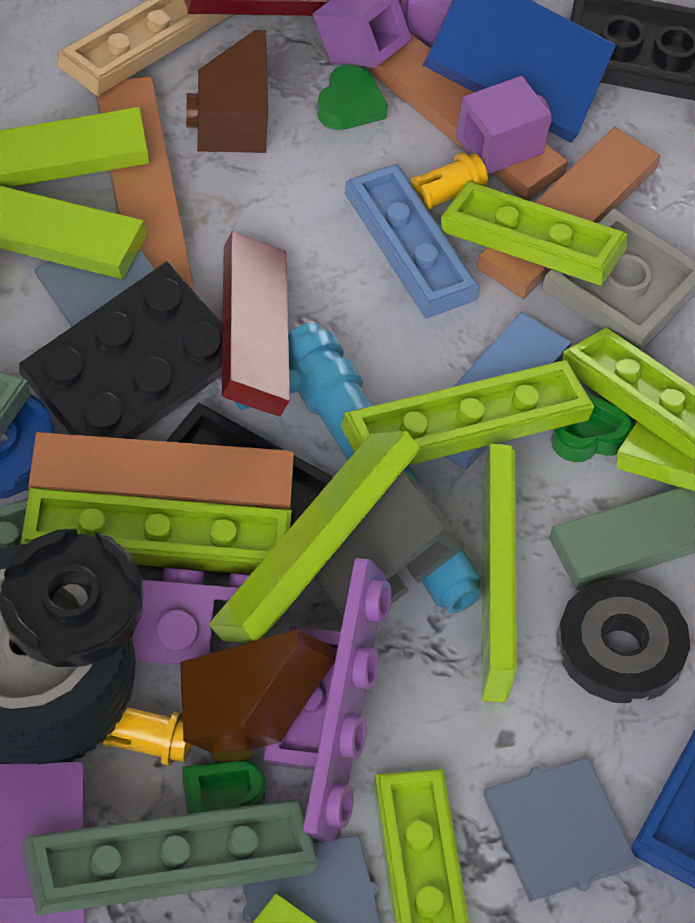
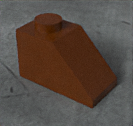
M254 30L198 70V93H187L186 128H197V152L266 153L268 127L266 30Z
M296 629L181 661L183 741L211 752L213 759L223 762L247 760L254 756V749L280 743L335 662L334 647Z

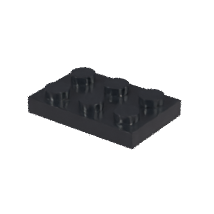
M166 261L19 363V372L71 435L134 439L222 376L223 323L171 264Z

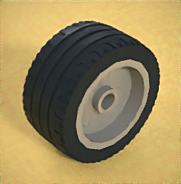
M21 544L20 546L8 545V547L2 549L0 547V592L1 585L5 580L4 572L11 558L27 544ZM68 584L55 592L52 603L62 609H75L87 602L91 591L80 584ZM0 613V764L36 763L41 765L73 762L74 759L78 757L80 759L89 750H94L97 744L102 743L107 735L113 732L116 723H119L122 719V715L126 711L128 701L131 698L136 664L132 637L112 656L90 665L55 667L32 659L11 640Z

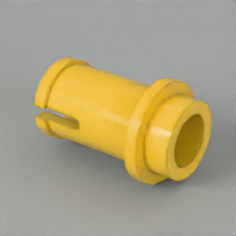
M461 152L454 156V162L421 176H414L411 178L410 183L421 200L425 201L423 203L430 211L433 207L454 199L467 181L486 186L488 184V174L482 159L476 153L467 155Z
M129 707L123 713L120 722L116 723L113 732L109 733L102 742L105 747L111 748L113 746L160 757L162 765L168 767L172 765L173 761L185 763L192 746L183 741L182 712L174 711L171 717Z

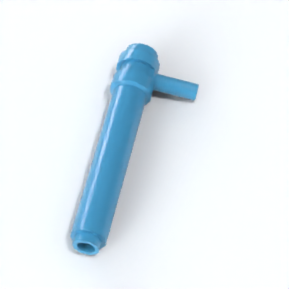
M318 323L300 325L288 333L290 394L298 392L309 411L321 417L348 461L354 452L341 428L344 413L372 405L361 389L363 380L351 360L343 357L344 350L334 333L324 330ZM235 402L240 410L251 408L249 406ZM410 465L407 466L403 471L422 486ZM463 549L422 580L436 606L445 607L448 613L451 614L469 608L482 594L478 587L481 581L480 576Z

